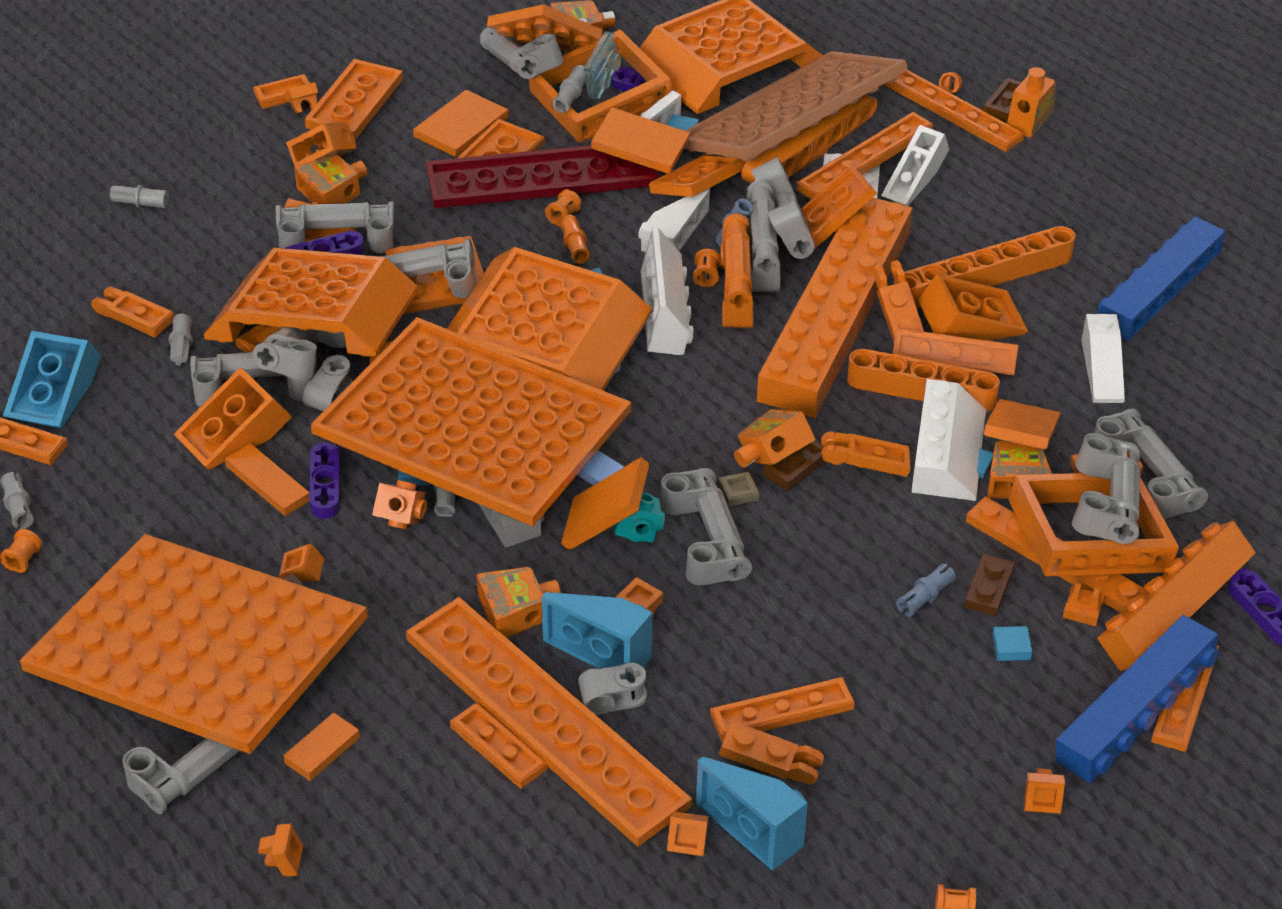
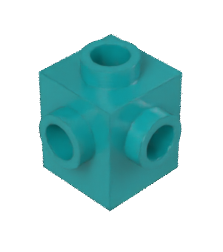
M642 493L638 511L613 525L615 535L626 537L634 542L647 541L653 543L656 532L662 530L665 521V512L661 511L659 498H655L648 493Z

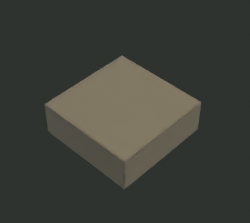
M749 471L718 479V485L724 494L728 507L759 500V491Z

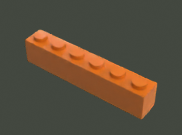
M1234 521L1222 525L1215 522L1206 527L1201 532L1203 537L1200 540L1193 541L1182 550L1184 555L1181 558L1168 563L1163 568L1165 573L1162 576L1152 579L1144 586L1146 592L1132 598L1125 604L1127 610L1123 614H1117L1105 623L1107 629L1097 639L1120 671L1127 670L1182 615L1190 618L1256 553Z

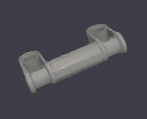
M489 27L485 28L480 34V44L482 47L489 50L491 54L524 79L534 78L549 69L558 67L564 61L554 34L541 35L526 45L518 43L517 39L513 37L501 36L497 34L496 30Z
M776 157L752 170L756 181L764 180L772 185L775 209L768 212V216L790 254L795 258L803 259L812 254L815 244L787 173L779 158Z
M758 180L752 182L747 188V200L753 205V211L747 218L749 220V235H751L752 292H780V260L778 258L777 232L768 216V212L775 209L773 188L769 182Z
M393 201L382 205H370L368 202L319 205L301 204L300 207L288 208L276 205V227L279 248H286L305 242L306 229L365 227L368 248L375 253H385V250L392 249L394 245Z
M465 239L464 243L450 246L440 244L439 246L384 256L407 277L444 270L451 292L458 298L468 297L477 284L474 267L475 256L470 239Z
M282 327L274 334L268 336L265 342L258 344L254 348L253 360L258 367L264 370L280 373L296 380H308L314 375L317 347L313 342L307 340L311 339L325 343L334 348H346L344 332L330 333L323 330H301L299 328Z
M253 352L217 354L216 357L211 358L191 356V378L195 403L199 407L223 385V381L228 380L240 367L252 378L286 375L258 367L253 360ZM317 355L315 358L313 377L317 373ZM286 376L290 398L296 401H303L305 387L313 377L308 380H296Z
M1128 409L1114 415L1103 416L1097 420L1094 433L1131 442L1139 448L1141 452L1140 457L1158 477L1150 480L1147 490L1164 520L1198 510L1206 503L1208 499L1207 491L1196 485L1190 471L1181 464L1157 436L1153 428L1148 425L1146 426L1142 422L1141 415L1136 409Z
M1088 433L1085 435L1075 461V467L1087 476H1096L1110 480V496L1096 491H1086L1082 494L1072 520V526L1079 533L1112 540L1120 544H1128L1137 539L1139 535L1137 520L1139 519L1140 480L1138 462L1141 452L1135 444L1109 438L1098 433ZM1127 451H1130V458H1127ZM1121 527H1122V534L1119 533V528H1121Z
M709 468L669 473L661 480L659 500L661 510L668 515L699 511L711 540L693 543L688 549L685 574L687 580L695 585L740 580L746 578L752 571V564L744 556V544L737 531L724 494L716 486V474Z
M206 738L170 766L153 753L151 749L136 747L129 750L122 760L127 786L132 792L143 799L152 810L162 814L167 810V805L179 795L185 796L191 789L240 750Z

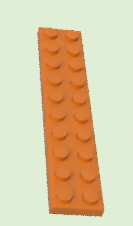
M460 597L406 631V639L468 696L547 762V766L637 847L670 824L672 811L685 813L692 807V798Z

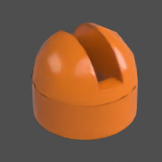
M955 72L945 73L939 80V87L951 94L957 93L963 85L962 78ZM953 77L955 78L954 90L950 89L953 84Z

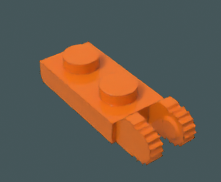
M898 260L891 262V273L895 284L887 286V278L882 265L873 266V275L878 288L877 295L893 343L896 328L924 332L908 282H905V274Z
M111 286L103 291L106 299L96 297L91 302L92 308L96 313L115 319L154 338L173 323L174 314L172 311L128 291L124 292Z
M834 431L826 432L822 436L821 444L824 446V449H822L821 453L825 462L834 465L846 462L849 465L907 477L910 472L909 447L906 445L851 433H834Z
M732 720L719 752L722 757L785 780L788 778L811 785L815 784L818 778L817 770L812 767H820L824 760L823 753L810 746L798 747V744Z

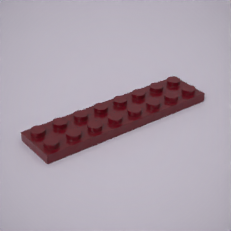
M591 145L426 161V172L434 208L558 196L566 189L576 194L643 188L649 187L650 182L659 178L658 171L594 150L591 148Z

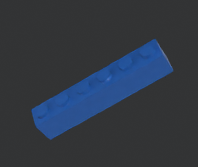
M1196 216L1186 225H1181L1176 235L1171 239H1166L1161 249L1156 253L1150 254L1144 265L1140 268H1135L1130 278L1124 283H1119L1112 295L1102 299L1097 313L1117 314L1121 338L1129 341L1221 252L1225 230Z
M1182 615L1056 739V762L1089 783L1100 773L1105 774L1111 768L1114 759L1122 751L1127 752L1132 747L1135 738L1143 730L1147 731L1153 726L1156 717L1163 709H1170L1175 703L1177 696L1185 688H1191L1196 682L1198 675L1206 667L1210 668L1213 666L1219 655V650H1217L1218 634Z

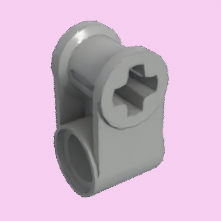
M339 355L331 356L323 362L313 379L305 387L303 393V404L305 406L324 411L352 383V379L348 376L350 362L346 357Z
M625 663L602 669H590L583 672L578 679L583 705L595 715L636 708L644 704L647 699V690L644 686L646 672L641 665L636 663ZM628 672H630L631 681L627 680ZM631 691H635V699H632Z

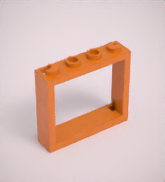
M621 29L602 37L599 41L591 42L587 46L584 45L562 55L564 61L561 65L528 79L530 92L578 143L594 137L611 107L640 116L655 105L658 100L672 91L671 79ZM621 55L647 81L578 114L571 106L567 112L565 110V113L556 111L552 106L554 98L558 95L552 86L567 79L572 73L573 68L577 67V65H582L590 70Z
M1083 473L1015 475L1009 502L1045 576L1164 573L1163 568L1175 560L1179 546L1141 477L1139 480V519L1137 523L1146 539H1136L1128 544H1120L1112 540L1058 542L1040 504L1079 503L1082 494L1086 491H1096L1110 496V480L1096 476H1087Z

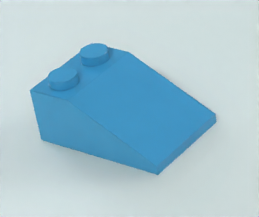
M31 331L3 417L62 429L92 384L101 354L88 340Z
M551 592L543 594L542 623L544 642L599 669L625 663H636L644 667L652 657V612L645 607L634 604L624 598ZM630 672L627 673L628 681H631Z
M706 757L698 760L696 805L772 871L804 847L808 802L798 790L791 789L782 780Z

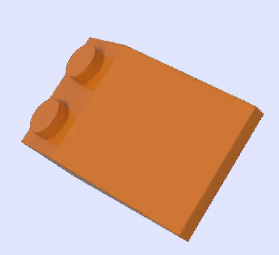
M936 274L918 299L924 316L935 334L991 341L1024 335L1028 332L1008 291Z
M240 367L174 435L210 470L224 463L226 457L249 443L256 447L270 440L292 416Z

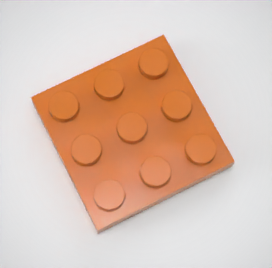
M545 4L488 16L487 27L496 30L497 34L517 39L518 43L524 45L541 35L554 34L560 49H570L573 45L587 46L590 42L601 40L602 29Z
M471 236L400 246L385 250V256L439 246L440 244H446L447 246L464 243L465 239H470L475 256L476 283L484 274ZM444 270L408 277L417 285L418 291L404 314L464 304L468 297L458 298L452 294Z

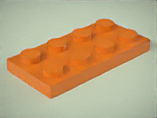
M353 59L304 119L305 128L312 130L324 123L347 122L356 140L403 81V71Z

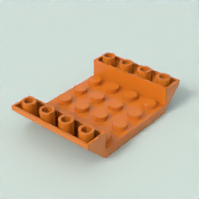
M720 0L657 25L640 46V49L671 79L672 91L681 94V102L696 114L719 106L720 87L787 59L803 67L823 56L750 0Z
M513 247L492 260L447 329L604 391L653 311L644 300L619 279Z
M273 248L249 272L206 330L204 339L216 340L221 343L233 342L243 327L251 324L270 325L271 327H292L301 330H323L330 333L344 332L347 353L359 354L365 357L377 356L416 295L418 287L386 257Z

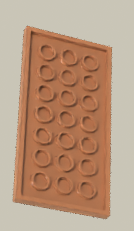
M831 51L685 130L690 132V136L684 149H688L690 152H706L707 155H722L724 158H739L742 161L755 160L761 152L778 147L779 142L786 138H793L799 135V131L819 124L820 119L837 114L843 106L858 102L859 97L876 92L879 86L884 83L897 80L899 75L908 71L906 60Z

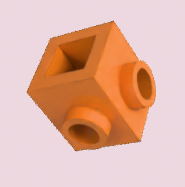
M397 480L396 485L379 483L372 515L389 519L387 524L389 526L407 529L408 524H418L419 520L425 516L427 501L424 498L426 492L416 490L417 484Z

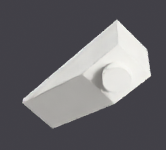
M919 125L881 197L908 206L934 177L946 157L949 147L945 134Z
M710 189L694 197L686 196L654 212L649 220L643 222L640 227L638 236L641 239V251L646 252L652 227L659 228L676 249L680 251L709 211Z
M1086 314L1081 341L1093 403H1124L1121 334L1117 314Z

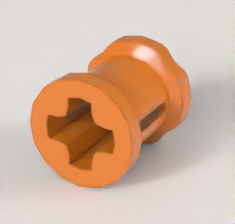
M568 189L563 190L558 195V200L546 207L545 214L547 219L551 223L560 226V221L564 216L577 213L581 209V199L575 192Z
M701 249L695 254L694 263L696 269L693 271V281L695 284L703 287H713L719 281L717 268L720 265L721 257L715 250Z
M19 529L15 533L14 542L9 549H4L0 554L1 563L9 570L24 573L29 567L28 561L32 555L38 553L43 547L41 539L30 530Z
M937 884L935 909H975L976 888L970 887L968 890L947 889L943 884Z

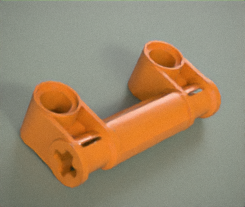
M736 213L724 219L722 243L720 245V269H725L722 328H753L749 220L746 216Z

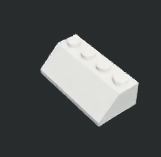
M652 227L640 272L643 300L653 311L645 323L647 351L684 355L686 344H691L693 339V326L689 325L691 306L687 305L689 287L684 285L687 268L682 266L681 253L659 228Z
M931 379L926 381L911 493L976 501L979 478L977 466L979 448L982 449L986 409L959 383Z

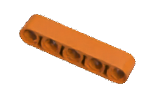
M858 349L849 355L847 381L849 385L857 389L924 401L926 381L931 379L959 383L986 409V412L993 410L997 404L1000 380L991 372L867 349Z

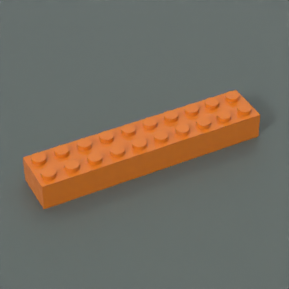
M873 197L838 228L758 375L757 402L789 411H800L806 416L816 418L878 297L873 266L882 265L886 278L891 271V262L897 260L910 234L913 207Z

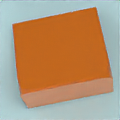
M311 543L284 553L278 578L283 579L294 574L300 581L317 582L320 580L324 557Z

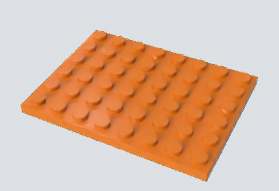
M416 317L311 423L312 434L533 527L631 412V402Z
M144 534L20 660L22 670L251 754L368 618V613L365 606Z

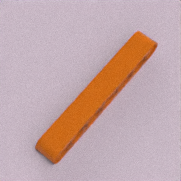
M865 94L859 97L858 102L840 108L837 114L826 116L819 120V124L806 127L799 131V135L779 142L778 147L758 154V158L747 161L744 164L741 173L742 179L749 183L756 181L752 170L776 157L779 158L787 176L790 177L822 154L823 151L819 154L816 153L820 148L825 146L824 149L827 147L829 149L871 118L877 108V99Z
M1058 226L905 271V282H908L916 309L921 308L918 302L919 297L936 274L986 286H994L1069 263L1073 255L1076 234L1068 227Z

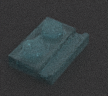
M604 31L584 67V71L588 72L585 78L589 98L599 100L604 89H608L614 71H617L620 67L621 56L617 52L616 42H612L615 38V33Z

